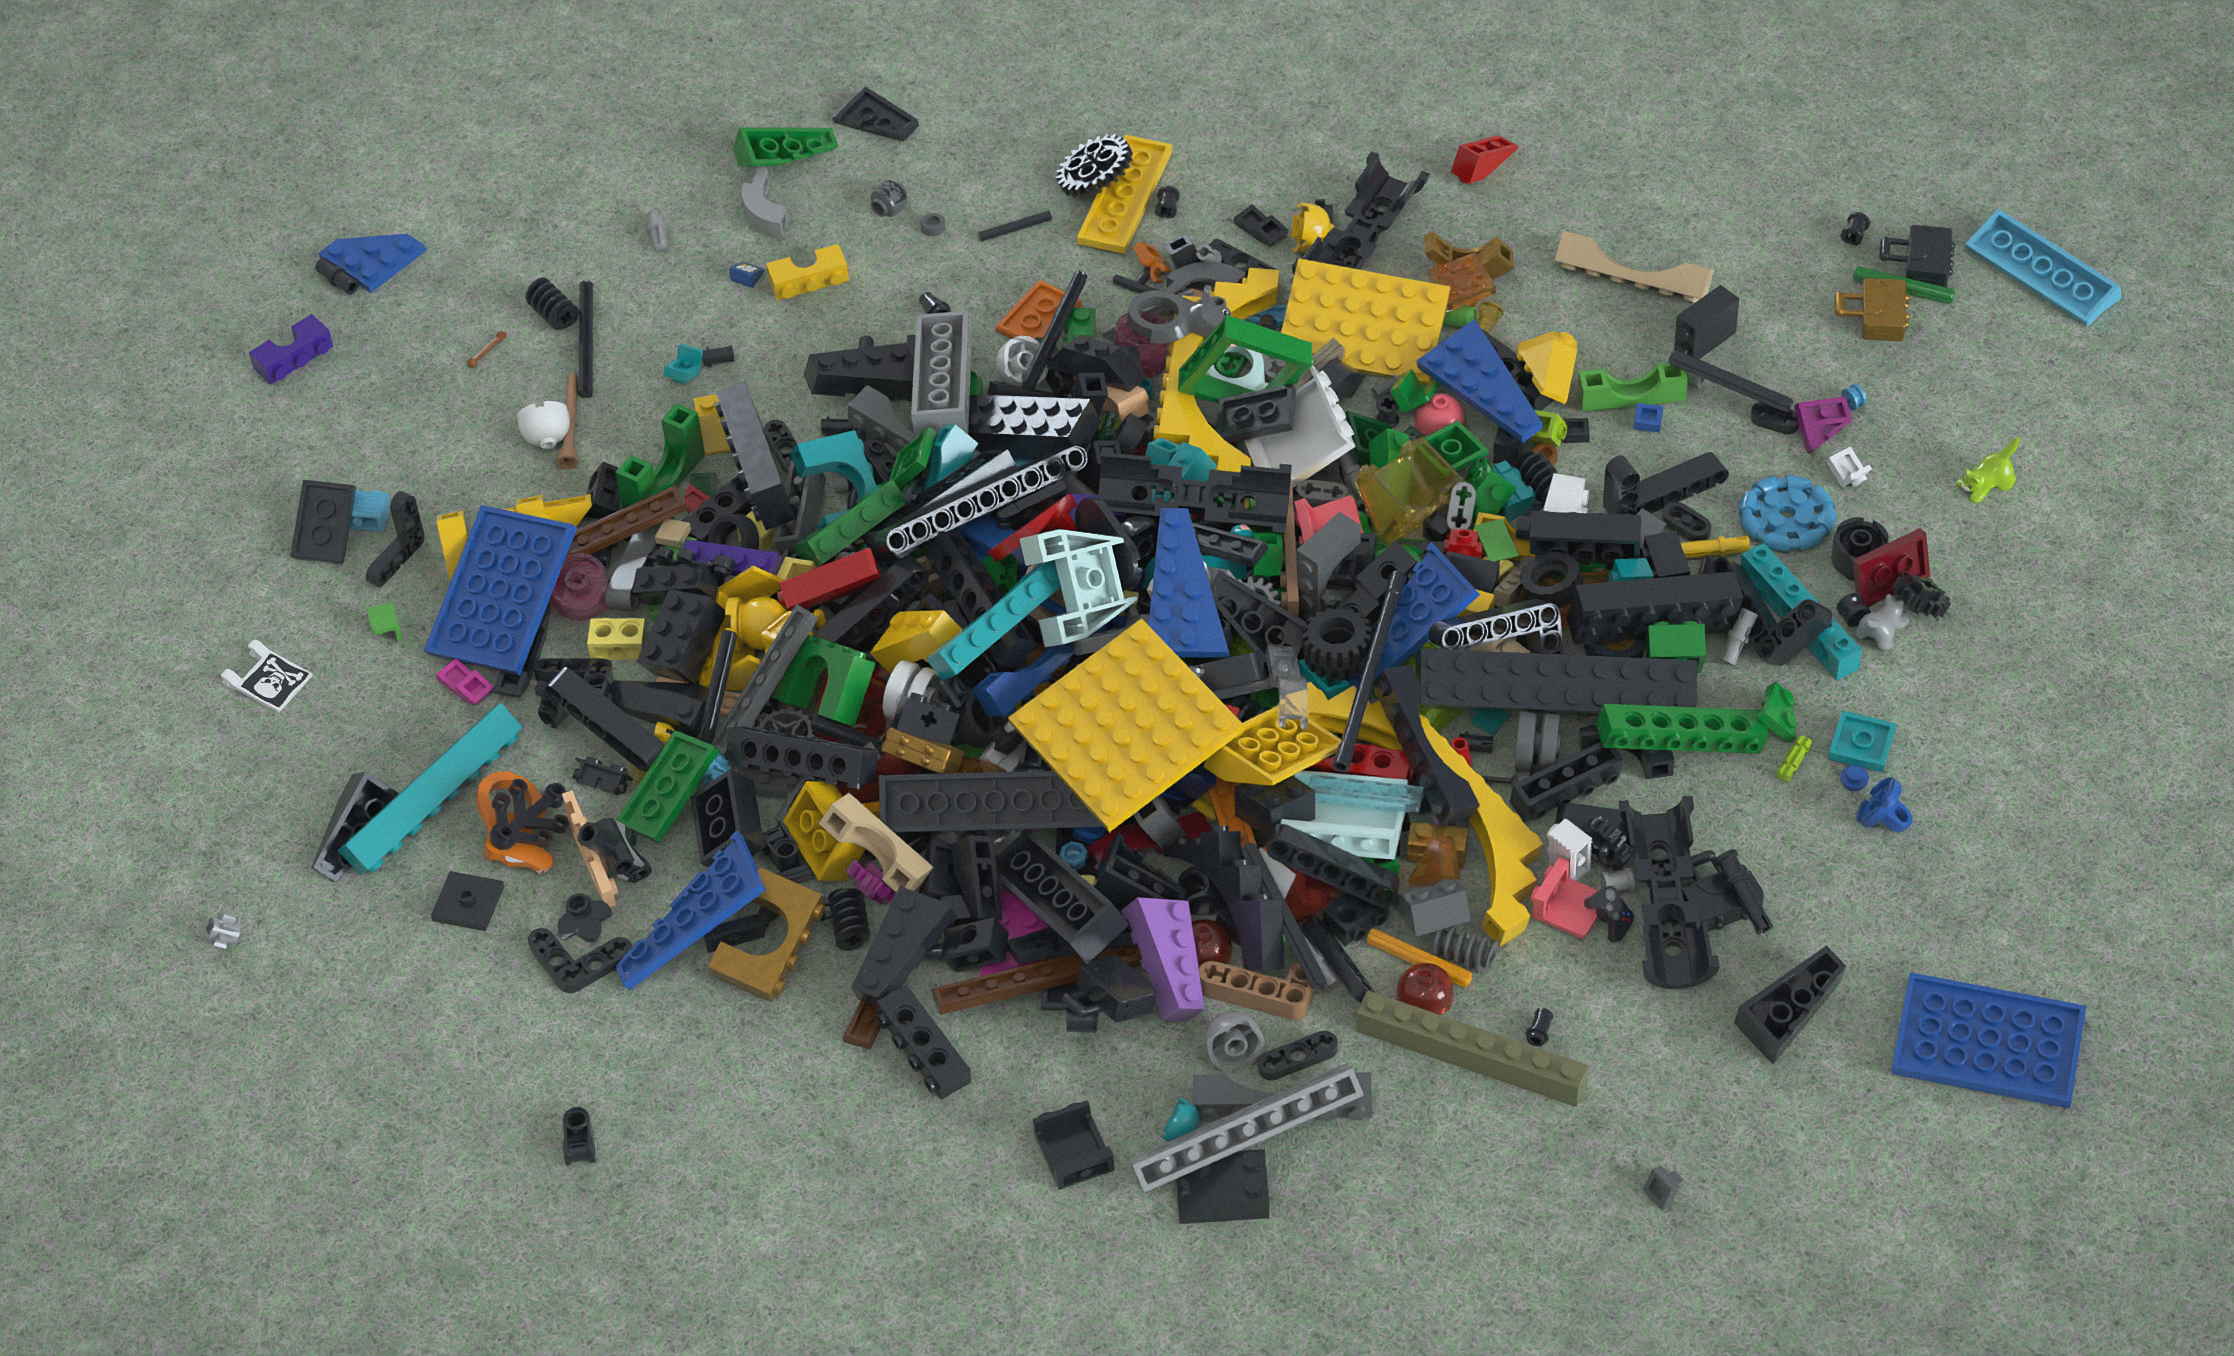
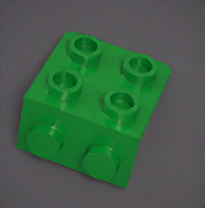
M1484 457L1480 461H1475L1470 466L1468 475L1463 480V482L1471 484L1476 491L1471 522L1476 523L1479 512L1496 515L1517 490L1512 483L1494 471L1489 461ZM1462 489L1461 493H1456L1460 497V506L1465 505L1466 498H1471V495L1467 494L1466 489Z

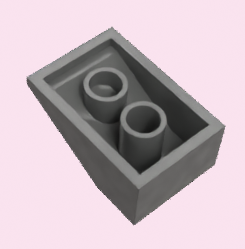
M1457 879L1442 880L1437 884L1417 887L1409 892L1398 894L1396 903L1393 905L1416 937L1471 921L1466 890Z

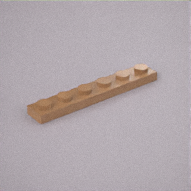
M1291 479L1285 534L1281 533L1283 544L1282 567H1284V571H1281L1280 588H1285L1286 591L1281 592V607L1286 608L1288 612L1298 617L1299 597Z

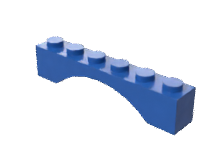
M1066 606L1064 607L1063 614L1067 613ZM1104 624L1091 635L1101 633L1107 628V625ZM1072 642L1049 646L1036 661L1015 672L990 673L972 689V692L989 717L1001 716L1003 718L1013 713L1016 709V704L1032 696L1034 693L1033 689L1036 686L1047 682L1053 676L1052 672L1056 668L1066 665L1071 660L1070 656L1074 653Z

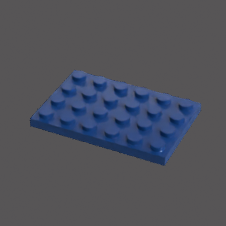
M481 505L423 651L428 655L449 660L457 659L463 663L520 675L577 528L569 523Z
M1910 972L1891 1074L2070 1109L2086 1005Z

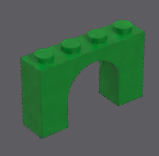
M676 403L662 418L665 445L661 460L655 470H653L652 464L630 455L615 472L622 508L625 505L638 503L675 485L678 487L703 458L705 451L698 412Z
M893 480L876 485L856 500L857 505L827 526L810 533L795 544L793 548L802 560L813 561L816 566L824 564L903 506L905 498L900 497L901 491Z
M808 634L800 646L797 655L787 667L784 676L774 688L771 698L808 709L818 677L828 667V682L817 714L855 726L875 662L866 660V653Z

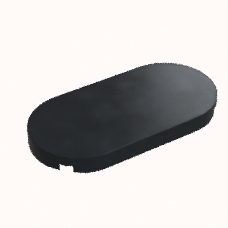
M1086 498L1081 500L1075 511L1076 532L1123 538L1124 542L1112 545L1122 591L1135 588L1139 584L1142 569L1138 567L1137 560H1140L1137 547L1102 499Z

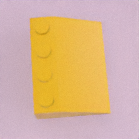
M1282 703L1243 722L1245 730L1207 758L1204 768L1224 781L1272 786L1335 754L1341 739L1289 705Z

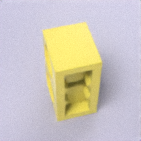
M591 619L587 642L590 658L637 660L648 636L645 619Z

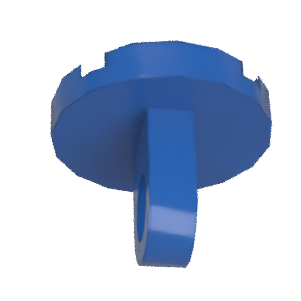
M1887 777L1877 783L1871 789L1870 794L1873 796H1871L1869 801L1864 799L1861 802L1856 814L1857 821L1865 828H1870L1881 821L1890 829L1899 833L1910 827L1913 820L1909 809L1898 801L1902 792L1901 783L1892 777Z

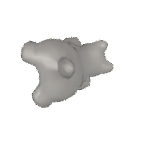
M1891 594L1886 595L1883 605H1880L1875 612L1864 615L1860 620L1859 626L1854 631L1855 636L1860 640L1868 637L1874 638L1878 649L1883 651L1890 650L1893 647L1892 639L1895 635V630L1902 629L1909 622L1908 617L1902 615L1904 602L1893 599Z

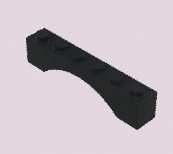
M1406 665L1383 669L1374 680L1372 686L1374 693L1378 697L1385 715L1393 727L1397 740L1408 758L1409 765L1413 768L1420 787L1431 805L1432 812L1435 814L1440 826L1468 821L1480 807V804L1469 782L1444 763L1426 737L1419 713V698L1422 687L1412 666Z

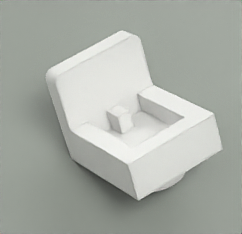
M1851 446L1826 460V463L1842 487L1849 484L1855 487L1867 480L1865 475L1872 470L1870 465L1863 468Z

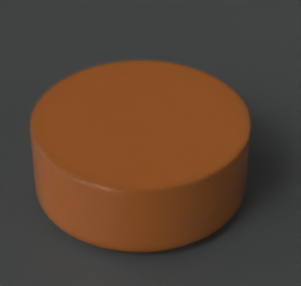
M1542 443L1533 447L1531 452H1542L1545 454L1546 459L1551 462L1552 466L1556 464L1558 452L1554 446Z

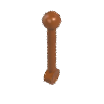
M500 330L496 334V338L474 358L468 359L467 365L471 368L475 367L477 361L499 341H503L507 334Z

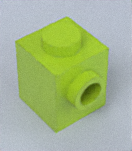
M1534 410L1542 422V429L1530 437V439L1535 444L1546 443L1560 448L1561 440L1565 439L1567 433V426L1558 413Z

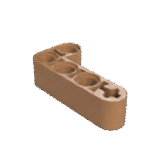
M1215 961L1205 962L1199 968L1203 996L1290 1020H1299L1305 1017L1316 989L1311 988L1298 961L1292 965L1286 980Z

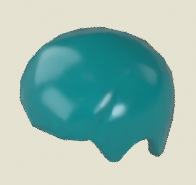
M1180 1097L1164 1127L1166 1136L1162 1134L1161 1137L1169 1142L1198 1129L1200 1116L1197 1108L1189 1101Z

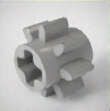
M218 912L217 918L210 917L204 929L205 937L210 938L208 943L222 949L227 948V943L234 944L240 934V925L234 923L236 917Z

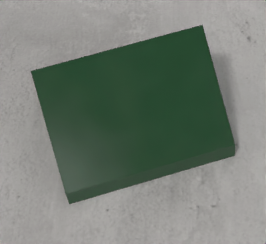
M1347 411L1345 413L1346 420L1354 432V435L1351 437L1355 444L1353 449L1358 466L1362 468L1364 474H1370L1369 442L1386 428L1392 429L1391 424Z

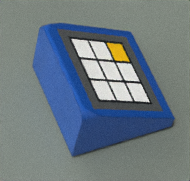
M743 261L729 268L731 281L751 288L754 287L765 272L764 268Z

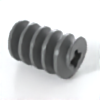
M1456 925L1451 926L1448 930H1445V928L1438 930L1433 943V954L1440 957L1443 954L1444 959L1447 961L1454 958V962L1457 965L1465 962L1466 968L1472 969L1475 966L1476 972L1480 974L1492 965L1498 950L1499 942L1497 940L1489 947L1488 937L1484 936L1479 943L1477 942L1476 932L1470 938H1466V928H1463L1459 934H1456Z

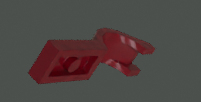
M1199 811L1177 818L1186 833L1182 838H1192V844L1193 838H1200V832H1212L1205 816ZM1139 823L1117 828L1086 848L1088 857L1094 855L1098 862L1094 866L1095 873L1098 870L1104 850L1118 832L1125 837L1123 842L1133 851L1141 848H1152L1157 850L1159 854L1164 853V850L1141 828Z

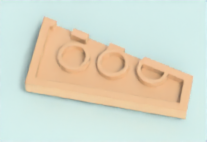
M573 790L563 793L564 806L567 818L570 821L569 827L599 896L609 907L616 906L614 895L618 894L614 879H608L607 877L609 870L604 857L600 858L597 852L578 842L579 829L588 820L586 816L583 817Z

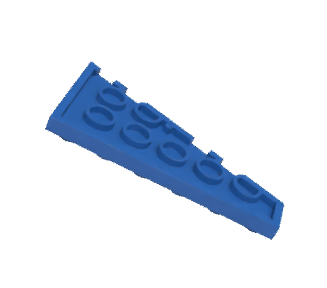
M1161 508L1149 626L1178 657L1230 658L1188 508Z

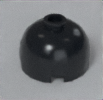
M1133 516L1120 524L1137 547L1140 555V560H1137L1138 567H1141L1142 571H1144L1151 559L1156 556L1159 525L1147 517Z

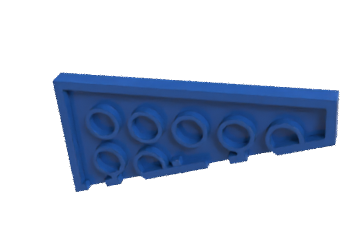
M1475 319L1417 360L1418 369L1522 443L1542 429L1540 418Z
M1432 542L1426 548L1428 553L1421 563H1416L1412 569L1414 574L1408 583L1404 585L1375 679L1383 669L1401 666L1429 641L1430 627L1434 623L1455 618L1480 595ZM1356 673V677L1351 679L1346 677L1345 680L1350 684V687L1355 686L1357 689L1361 674Z
M737 830L730 837L733 841L723 852L718 850L712 857L715 860L705 872H699L669 905L672 910L664 919L658 918L652 924L655 929L645 940H638L616 965L621 982L628 990L642 982L766 890L746 842Z

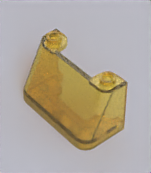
M1424 437L1414 442L1412 440L1407 441L1399 450L1401 455L1382 468L1378 469L1376 465L1370 467L1365 465L1355 475L1358 478L1355 484L1376 534L1386 547L1390 546L1395 540L1398 541L1423 526V520L1445 503H1450L1453 487L1458 483L1466 482Z

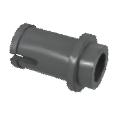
M1394 374L1391 376V379L1373 386L1371 390L1376 400H1379L1383 395H1392L1390 390L1401 375L1396 376Z

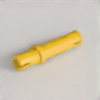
M1748 535L1733 538L1718 536V539L1681 543L1686 559L1705 556L1726 557L1729 554L1744 553L1750 550V541Z

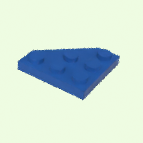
M409 234L336 239L318 254L319 258H326L333 265L341 266L346 270L347 275L357 280L359 286L372 293L425 252L426 249L424 244Z

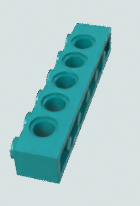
M1765 543L1742 553L1740 565L1747 572L1762 599L1781 620L1804 600L1810 599L1819 603ZM1832 617L1830 625L1810 642L1806 648L1837 681L1859 669L1862 649Z

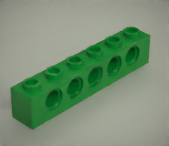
M1603 704L1596 721L1603 748L1760 754L1769 735L1766 725L1756 718V713L1759 710Z

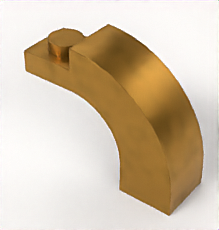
M1433 231L1424 235V252L1430 260H1433L1434 272L1446 279L1453 281H1489L1514 269L1513 250L1497 237L1477 248L1460 249L1450 245Z

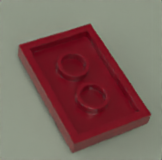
M1918 528L1852 560L1855 590L1862 598V604L1869 607L1884 600L1888 594L1894 595V588L1892 586L1900 573L1906 574L1908 572L1912 576L1917 574L1920 578L1930 577L1927 535L1924 530Z

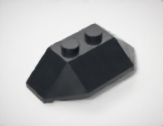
M1078 335L1047 363L1048 369L1077 377L1078 373H1104L1106 386L1130 392L1145 380L1138 347L1099 336Z

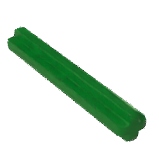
M1857 266L1854 271L1853 280L1861 283L1867 278L1904 280L1906 282V294L1946 304H1951L1955 296V290L1861 266Z

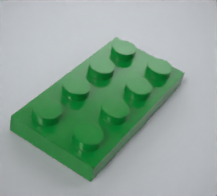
M674 730L616 821L629 827L635 834L660 844L718 755L719 751L717 748Z

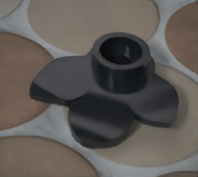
M573 894L567 900L566 913L558 921V933L561 939L567 940L573 935L578 934L585 941H595L601 934V921L612 916L611 909L602 900L592 901L585 894Z

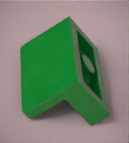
M1413 369L1401 375L1390 392L1401 412L1404 413L1430 401L1441 384L1433 381L1422 387Z

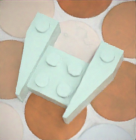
M1061 529L1020 538L1026 566L1055 560L1067 613L1039 620L1045 647L1085 639L1137 601V596L1128 598L1123 596L1112 545L1124 542L1123 538Z

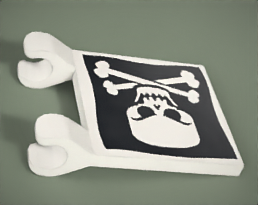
M253 640L248 645V648L251 649L249 652L250 656L259 660L243 679L232 670L226 669L221 674V678L224 679L222 684L280 713L313 675L270 651L258 640Z

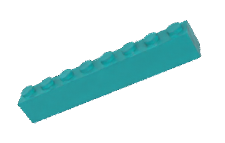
M502 703L493 707L338 849V852L360 875L368 870L370 873H373L384 863L381 858L387 852L392 855L403 845L400 841L407 834L412 837L423 827L420 822L426 816L429 819L434 817L442 809L439 804L446 798L448 801H451L462 791L459 786L465 780L468 784L481 773L478 770L481 765L485 763L488 766L500 756L497 751L503 745L506 748L511 746L519 738L516 733L523 727Z

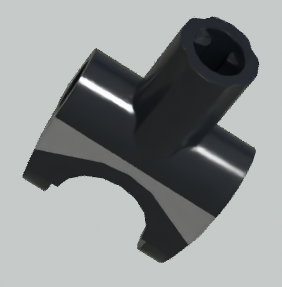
M604 818L596 823L587 822L579 829L578 842L603 855L615 876L636 883L651 874L652 868L649 862L633 847L637 842V838L629 827L615 819Z

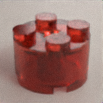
M1284 865L1296 874L1285 897V901L1296 922L1301 923L1329 905L1331 897L1335 895V887Z

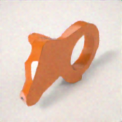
M510 771L489 774L479 784L475 796L477 810L488 831L483 850L484 858L486 860H498L508 867H528L539 874H545L552 867L553 858L543 848L532 844L516 843L508 850H499L492 845L490 840V831L497 823L495 809L492 807L489 793L501 788L509 789L514 779H522L528 785L524 795L528 807H531L542 798V795H540L535 785ZM546 810L536 818H541L546 813ZM507 814L508 823L510 824L515 820L514 814ZM522 828L519 831L534 834L531 828Z

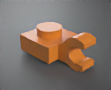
M1138 241L1133 248L1139 257L1138 261L1146 268H1151L1150 277L1154 282L1162 284L1161 271L1168 274L1171 273L1170 267L1166 265L1167 261L1155 246Z

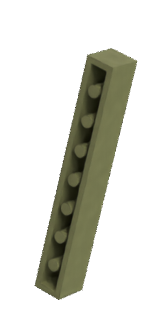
M1367 991L1357 1011V1032L1575 1107H1577L1587 1085L1588 1065L1371 991Z

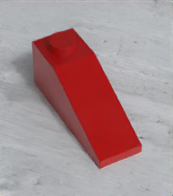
M1500 135L1459 145L1450 173L1458 176V180L1466 184L1483 180L1514 153L1519 146Z

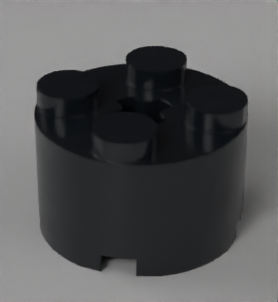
M1863 517L1849 518L1841 522L1833 538L1831 561L1835 569L1848 580L1854 581L1852 560L1887 544L1889 536L1886 529L1874 520L1873 523L1864 521Z

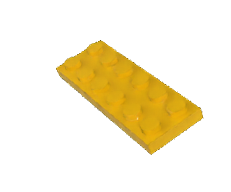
M1130 135L1124 136V140H1127L1133 152L1131 156L1133 161L1129 162L1130 168L1123 170L1125 175L1118 176V182H1111L1110 188L1103 187L1101 193H1097L1077 236V244L1121 254L1126 253L1173 152L1172 144Z

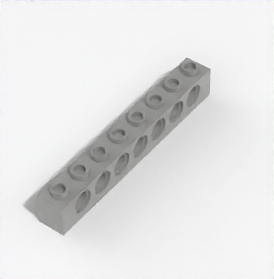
M1346 1063L1129 1159L1145 1193L1364 1096L1353 1068Z

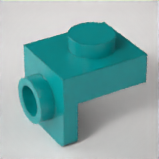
M681 343L678 345L677 358L664 366L663 376L672 378L677 383H687L701 372L703 350Z

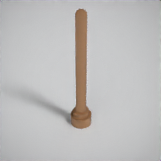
M570 373L567 376L566 406L570 415V428L564 437L563 448L557 454V465L561 469H575L578 466V453L574 449L578 380L575 373Z

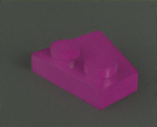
M1846 397L1799 402L1794 406L1807 453L1813 452L1852 422Z

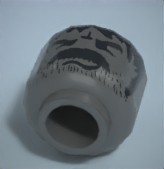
M892 180L884 181L871 193V207L881 217L885 215L893 217L906 206L908 200L905 187L901 183Z

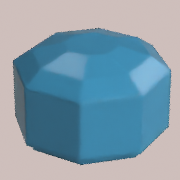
M1071 841L1062 846L1059 857L1077 871L1085 867L1088 853L1082 843Z

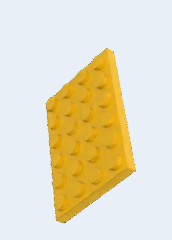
M1298 259L1281 333L1311 342L1312 356L1334 337L1345 348V356L1341 361L1349 364L1360 373L1391 379V376L1394 374L1396 376L1402 375L1404 372L1413 369L1420 384L1427 385L1430 383L1431 377L1418 369L1417 360L1435 348L1439 343L1450 287Z

